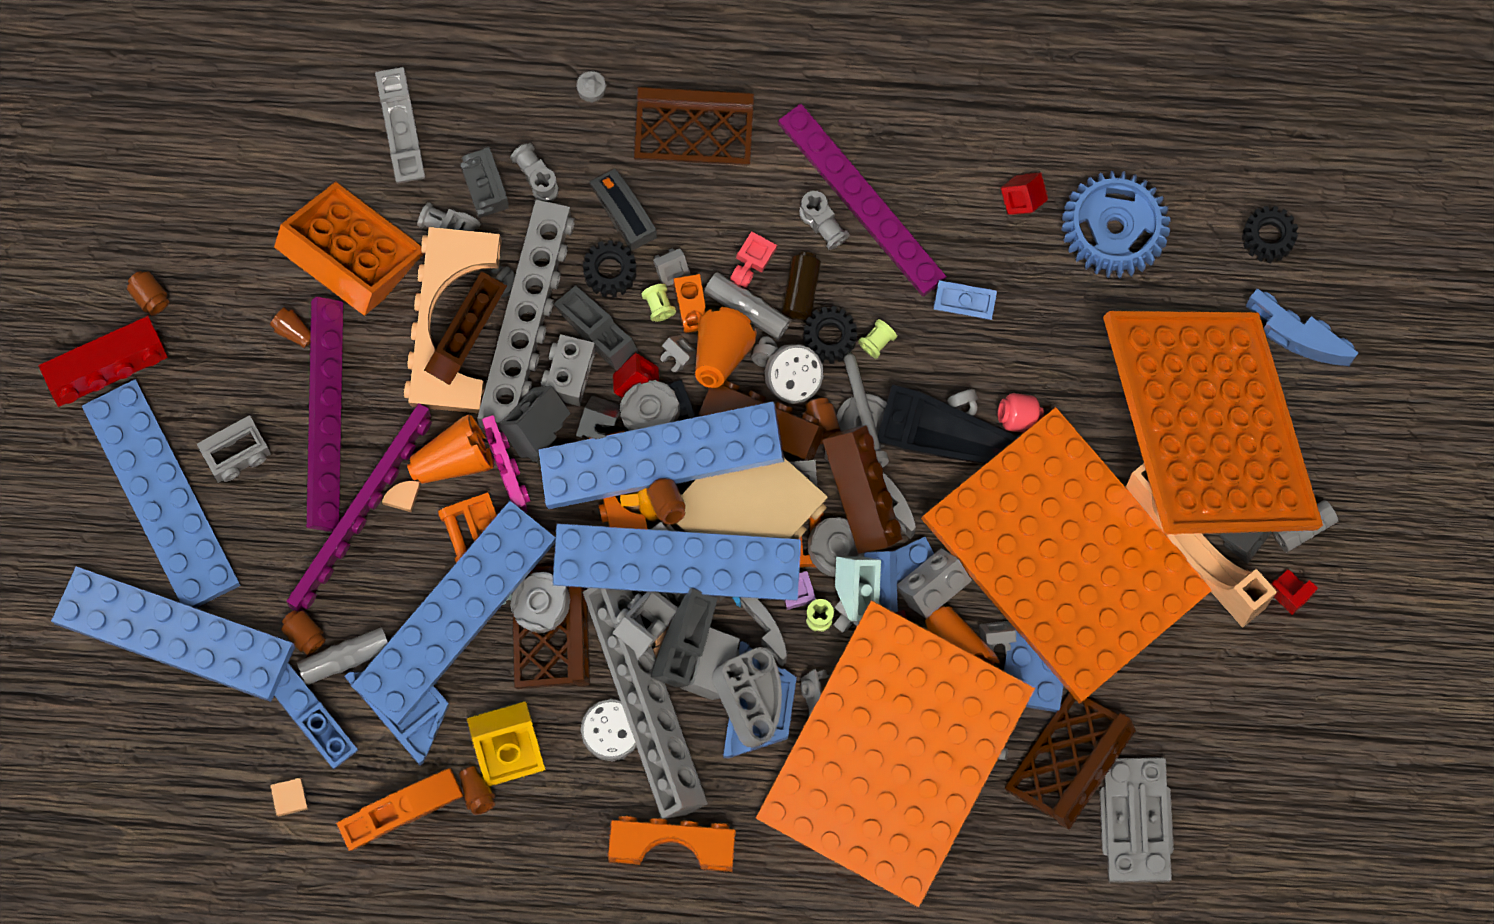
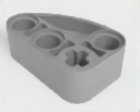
M759 647L728 660L717 667L712 676L713 684L739 740L749 748L758 747L773 737L779 721L782 701L781 680L775 659L769 650ZM752 658L758 660V662L760 663V670H757L753 666ZM729 673H732V678L728 677ZM739 697H742L747 702V710L741 707ZM753 725L759 728L760 738L754 735L752 731Z

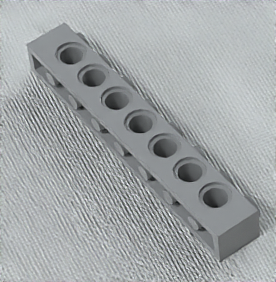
M535 200L477 417L478 424L482 428H484L482 419L494 415L499 432H502L499 427L500 423L531 390L532 381H528L530 372L537 369L539 354L536 353L538 343L543 344L545 339L546 326H543L545 316L550 317L554 302L553 299H550L552 288L557 289L560 281L561 272L557 271L559 262H564L568 250V245L564 244L566 235H572L575 218H571L570 207ZM546 232L557 234L552 240L542 238V235ZM542 258L550 261L545 267L535 265V262ZM534 285L543 288L538 294H530L527 290ZM529 312L535 315V318L529 322L520 319L524 313ZM517 340L528 342V345L523 349L513 347ZM511 367H517L521 370L514 377L505 374ZM503 395H511L514 398L509 404L498 402L499 398Z
M588 588L583 591V595L662 819L688 815L707 805V801L665 683L651 678L656 662L652 646L637 660L635 651L613 634L617 627L614 620L624 608L630 611L628 605L633 600L634 595L629 590ZM639 615L635 621L645 628L641 615Z

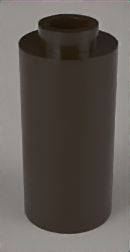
M799 252V255L792 257L782 314L790 319L804 321L812 315L821 261L816 258L815 254Z

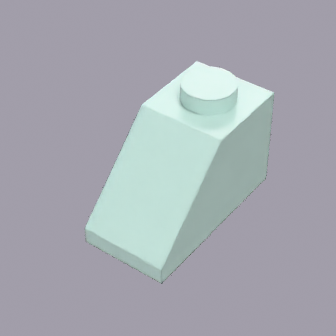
M864 556L836 557L835 588L850 621H860L871 601L879 604L880 559Z

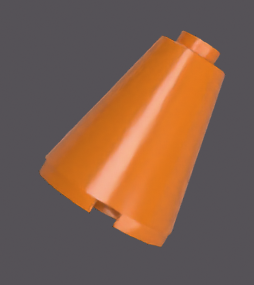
M721 307L719 311L713 312L708 310L700 319L697 336L695 377L705 387H720L755 344L756 329L753 330L750 325L751 320L738 310L728 307Z
M466 415L410 456V463L407 464V468L414 481L419 480L421 484L489 471L494 468V460L490 448L486 449L483 441L486 438L477 421L472 415Z
M942 605L926 619L925 623L928 631L991 665L995 662L999 664V659L994 651L951 607H944Z

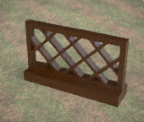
M638 87L634 160L750 166L754 94ZM643 109H655L662 118L650 128L643 120ZM662 110L670 111L667 114H665ZM676 111H685L691 120L678 129L669 117ZM690 111L699 113L694 116ZM706 112L714 113L720 120L709 131L698 120ZM720 113L728 114L723 118V116ZM734 114H747V123L739 132H736L727 122ZM666 121L676 133L663 143L654 133V130ZM695 122L705 134L692 144L683 132ZM724 124L734 136L721 146L711 134ZM642 125H643V127L647 130L643 135H642ZM745 131H746V141H744L743 138L741 137V135H742ZM650 134L661 145L653 153H641V142ZM678 136L690 147L682 155L673 154L667 147ZM707 138L718 148L711 156H703L696 148ZM738 139L745 147V158H733L725 149ZM664 149L668 154L659 153ZM692 151H694L696 155H688V154H690ZM722 152L726 157L717 156Z
M554 566L534 567L527 576H532L530 574L535 572H548L553 575ZM567 587L570 605L565 619L555 629L550 630L544 638L538 633L532 632L541 641L529 654L522 649L521 640L530 631L524 628L521 632V626L515 620L516 618L513 613L514 687L516 689L564 685L590 686L588 606L583 595V591L587 590V588ZM565 622H566L567 630L562 627V625H563ZM560 629L567 635V643L558 652L548 641ZM546 645L556 655L543 668L533 658ZM566 651H567V659H566L565 657H563V655L566 653ZM522 653L526 656V658L523 661ZM561 658L568 665V677L554 678L548 671ZM530 661L541 669L540 673L533 680L522 681V670ZM545 675H547V676L550 677L551 679H542V678H543Z
M1071 693L1068 694L1060 706V711L1056 712L1005 787L1008 793L1054 818L1059 825L1068 830L1136 731L1129 717L1121 713L1117 715L1088 698L1080 703L1085 706L1087 715L1070 719L1068 711L1073 703L1077 701ZM1106 717L1112 721L1107 730L1095 733L1092 720ZM1088 721L1091 734L1074 738L1072 725ZM1067 727L1070 739L1053 743L1052 734L1054 731ZM1093 741L1094 749L1091 754L1078 758L1076 745ZM1072 746L1074 759L1057 763L1055 750ZM1051 752L1053 764L1036 768L1035 759L1042 753ZM1076 765L1077 775L1075 778L1061 782L1059 769ZM1055 771L1057 784L1041 788L1038 775ZM1034 776L1036 789L1023 792L1016 788L1022 779ZM1059 790L1060 800L1054 809L1045 805L1042 794Z

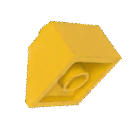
M526 701L467 718L484 782L488 787L545 770Z

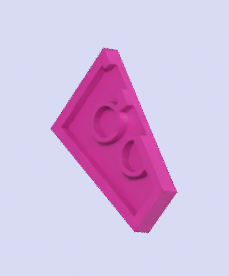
M494 415L483 418L482 422L486 438L509 499L527 513L525 503L530 502V498L525 485L519 486L516 476L520 475L515 459H509L506 449L510 448L507 437L503 432H499Z

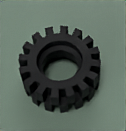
M1263 206L1261 211L1258 208L1254 211L1253 215L1249 216L1242 235V240H1245L1243 246L1245 250L1250 249L1249 255L1251 257L1255 254L1258 255L1257 260L1262 262L1263 258L1267 259V263H1272L1273 259H1276L1277 262L1281 261L1283 256L1287 257L1296 243L1298 233H1296L1298 229L1297 223L1293 224L1295 218L1292 215L1286 216L1288 211L1284 208L1282 212L1277 211L1278 206H1273L1272 210H1269L1268 206ZM1265 225H1273L1279 229L1281 239L1274 244L1266 243L1260 238L1259 229Z
M608 240V244L605 245L603 241L598 242V247L595 248L593 245L590 248V253H586L585 262H583L586 284L589 288L592 287L594 293L601 292L602 297L607 298V294H612V298L617 297L618 292L623 295L626 293V288L631 289L633 280H636L637 270L634 254H631L628 246L624 248L623 243L619 241L617 245L613 244V240ZM608 259L617 261L621 265L620 274L611 279L603 277L598 271L603 261Z
M832 306L831 310H827V307H821V312L815 310L812 313V317H808L804 327L803 339L805 347L813 350L822 363H824V360H829V364H834V360L837 359L839 362L843 361L847 354L852 353V349L856 345L857 326L856 323H853V317L851 315L847 316L844 309H841L840 312L836 311L837 307ZM827 325H832L841 331L842 338L838 343L828 345L820 340L819 331Z

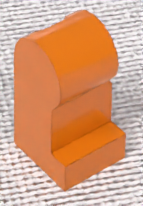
M700 274L674 278L673 285L684 333L698 331L700 319L705 314L706 308Z

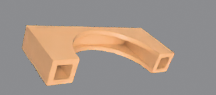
M429 227L428 235H423L421 252L426 253L425 263L420 264L418 270V282H422L421 293H416L414 305L415 311H419L418 323L413 322L411 329V340H415L414 352L410 351L408 356V369H412L411 381H406L404 398L409 399L408 403L411 407H416L420 403L428 409L479 413L485 391L483 380L467 377L458 372L452 383L448 385L427 373L424 369L436 350L431 336V319L439 297L452 282L467 273L481 269H499L502 243L500 234Z
M1142 464L1132 472L1126 488L1163 531L1145 464ZM1202 533L1165 534L1185 555L1189 564L1212 590V594L1242 628L1264 611L1277 593L1257 569L1247 571L1236 566L1224 557Z

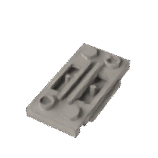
M1166 758L1116 759L1104 777V787L1100 789L1102 853L1107 856L1108 883L1170 882V855L1173 853L1171 790L1167 786Z

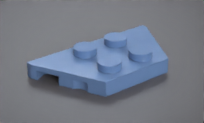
M740 642L739 655L753 650L747 643ZM752 658L753 666L760 670V663L755 658ZM778 667L782 701L779 721L773 737L758 747H746L739 740L729 718L723 758L728 759L788 739L797 677L787 670ZM739 697L741 707L747 710V702L742 697ZM753 725L752 731L754 735L760 738L759 728Z
M363 671L347 673L345 678L352 685ZM433 686L400 726L396 725L361 696L421 766L449 708V704Z

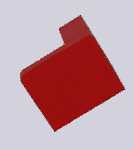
M1042 173L1016 175L1001 187L1008 215L1034 212L1048 200Z
M634 353L613 374L614 393L623 398L633 385L649 383L648 381L653 380L659 381L658 367L639 354Z
M1286 570L1277 580L1275 579L1271 583V586L1277 591L1274 598L1291 615L1297 612L1318 590V587L1311 580L1304 584L1290 570Z

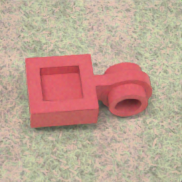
M751 231L736 258L745 263L743 267L738 265L730 280L740 287L747 288L754 276L750 269L754 268L762 273L776 251L777 245Z

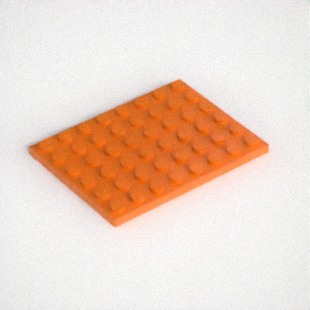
M1108 311L1103 316L1164 534L1315 531L1323 526L1259 312Z
M1056 407L921 518L947 550L960 560L970 577L1079 704L1212 591L1189 564L1185 555L1168 539L1133 495Z
M871 601L756 819L919 907L1035 688Z

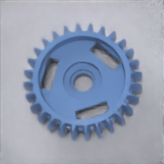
M1111 171L1109 179H1105L1103 174L1100 173L1097 183L1089 177L1087 186L1080 183L1078 191L1071 193V201L1066 202L1065 210L1067 212H1064L1062 216V221L1065 222L1062 225V232L1067 233L1064 237V242H1073L1069 246V253L1078 251L1076 262L1083 258L1086 259L1084 268L1088 269L1093 264L1096 266V275L1101 269H1105L1107 278L1110 277L1112 271H1117L1118 278H1121L1124 270H1127L1129 275L1132 276L1135 266L1143 272L1146 265L1145 262L1151 266L1155 261V257H1160L1162 248L1167 244L1165 237L1169 236L1170 228L1166 226L1170 223V217L1165 215L1167 214L1168 206H1160L1163 196L1153 197L1156 187L1149 191L1145 189L1147 180H1144L1141 184L1136 183V174L1131 180H1127L1125 171L1122 172L1120 178H1115L1114 171ZM1109 193L1122 194L1133 198L1134 201L1105 197V195ZM1112 220L1119 221L1123 225V231L1118 234L1111 233L1107 228V223ZM1087 221L1097 245L1091 246L1087 242L1079 223ZM1144 231L1152 235L1138 252L1132 253L1129 250Z

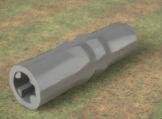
M718 272L713 275L704 290L705 294L725 307L738 310L751 320V324L777 340L783 336L791 322L790 318L768 305L762 298L754 296L749 290L740 287Z
M382 627L356 638L345 640L339 645L331 646L296 663L307 686L375 658L387 645L388 641Z

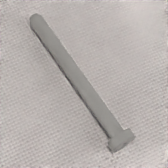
M849 353L844 357V362L862 426L867 425L869 433L874 440V449L878 462L884 467L889 463L888 455L885 451H881L855 356Z

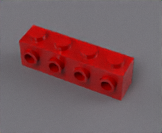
M146 316L38 366L57 406L60 407L73 403L78 398L93 391H99L120 379L128 378L133 373L146 367L154 366L168 357L149 317Z

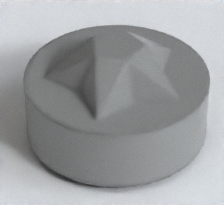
M589 71L583 73L578 78L577 92L583 100L595 102L604 96L606 84L601 74Z

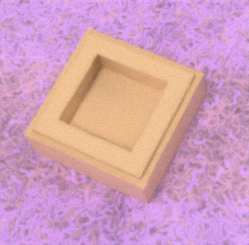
M301 778L270 785L277 816L308 809Z

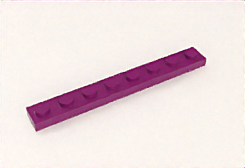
M802 104L778 120V125L922 297L938 286L939 280H946V275Z
M315 297L311 300L306 528L333 532L339 523L343 302Z
M418 403L286 602L291 610L300 612L304 608L309 609L314 603L317 596L315 591L321 583L325 584L330 579L333 573V568L331 567L337 558L342 559L350 547L349 540L354 533L359 534L367 520L365 516L370 509L374 510L379 505L383 497L381 492L387 484L391 485L399 474V469L397 468L403 459L407 461L413 454L416 447L414 443L419 435L424 436L429 430L432 421L430 420L431 415L427 407Z

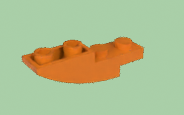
M451 768L376 801L336 824L348 850L353 851L463 797V793Z

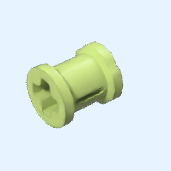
M666 284L653 285L641 293L642 298L647 300L652 312L650 315L652 321H663L676 313L675 307L671 306L668 300Z
M878 319L872 331L865 338L861 337L858 343L865 352L877 359L883 347L890 340L894 341L897 335L888 324Z
M816 599L808 605L806 623L811 630L824 632L830 628L834 615L831 603L824 599ZM815 611L819 614L825 612V620L820 617L814 619Z

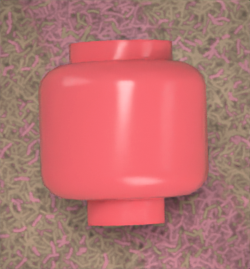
M1011 393L1000 401L997 414L998 421L1002 423L1007 431L1025 433L1044 417V409L1040 407L1038 399L1033 395Z

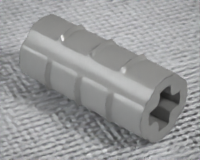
M1323 500L1317 504L1323 526L1318 530L1273 532L1277 543L1284 552L1287 553L1295 547L1302 545L1305 541L1312 539L1315 535L1338 522L1336 512L1328 501Z

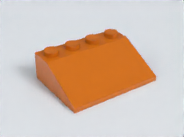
M334 182L280 225L274 245L275 249L364 316L387 297L424 254L421 252V245L337 182Z

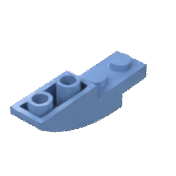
M1257 288L1246 304V307L1252 312H1259L1260 318L1266 322L1264 327L1266 336L1289 351L1318 362L1350 366L1358 354L1350 341L1345 338H1339L1332 333L1331 328L1324 321L1316 320L1311 316L1305 324L1301 323L1297 314L1283 309L1277 304V300L1267 292H1261Z
M288 663L274 696L329 765L335 769L356 753L358 749Z

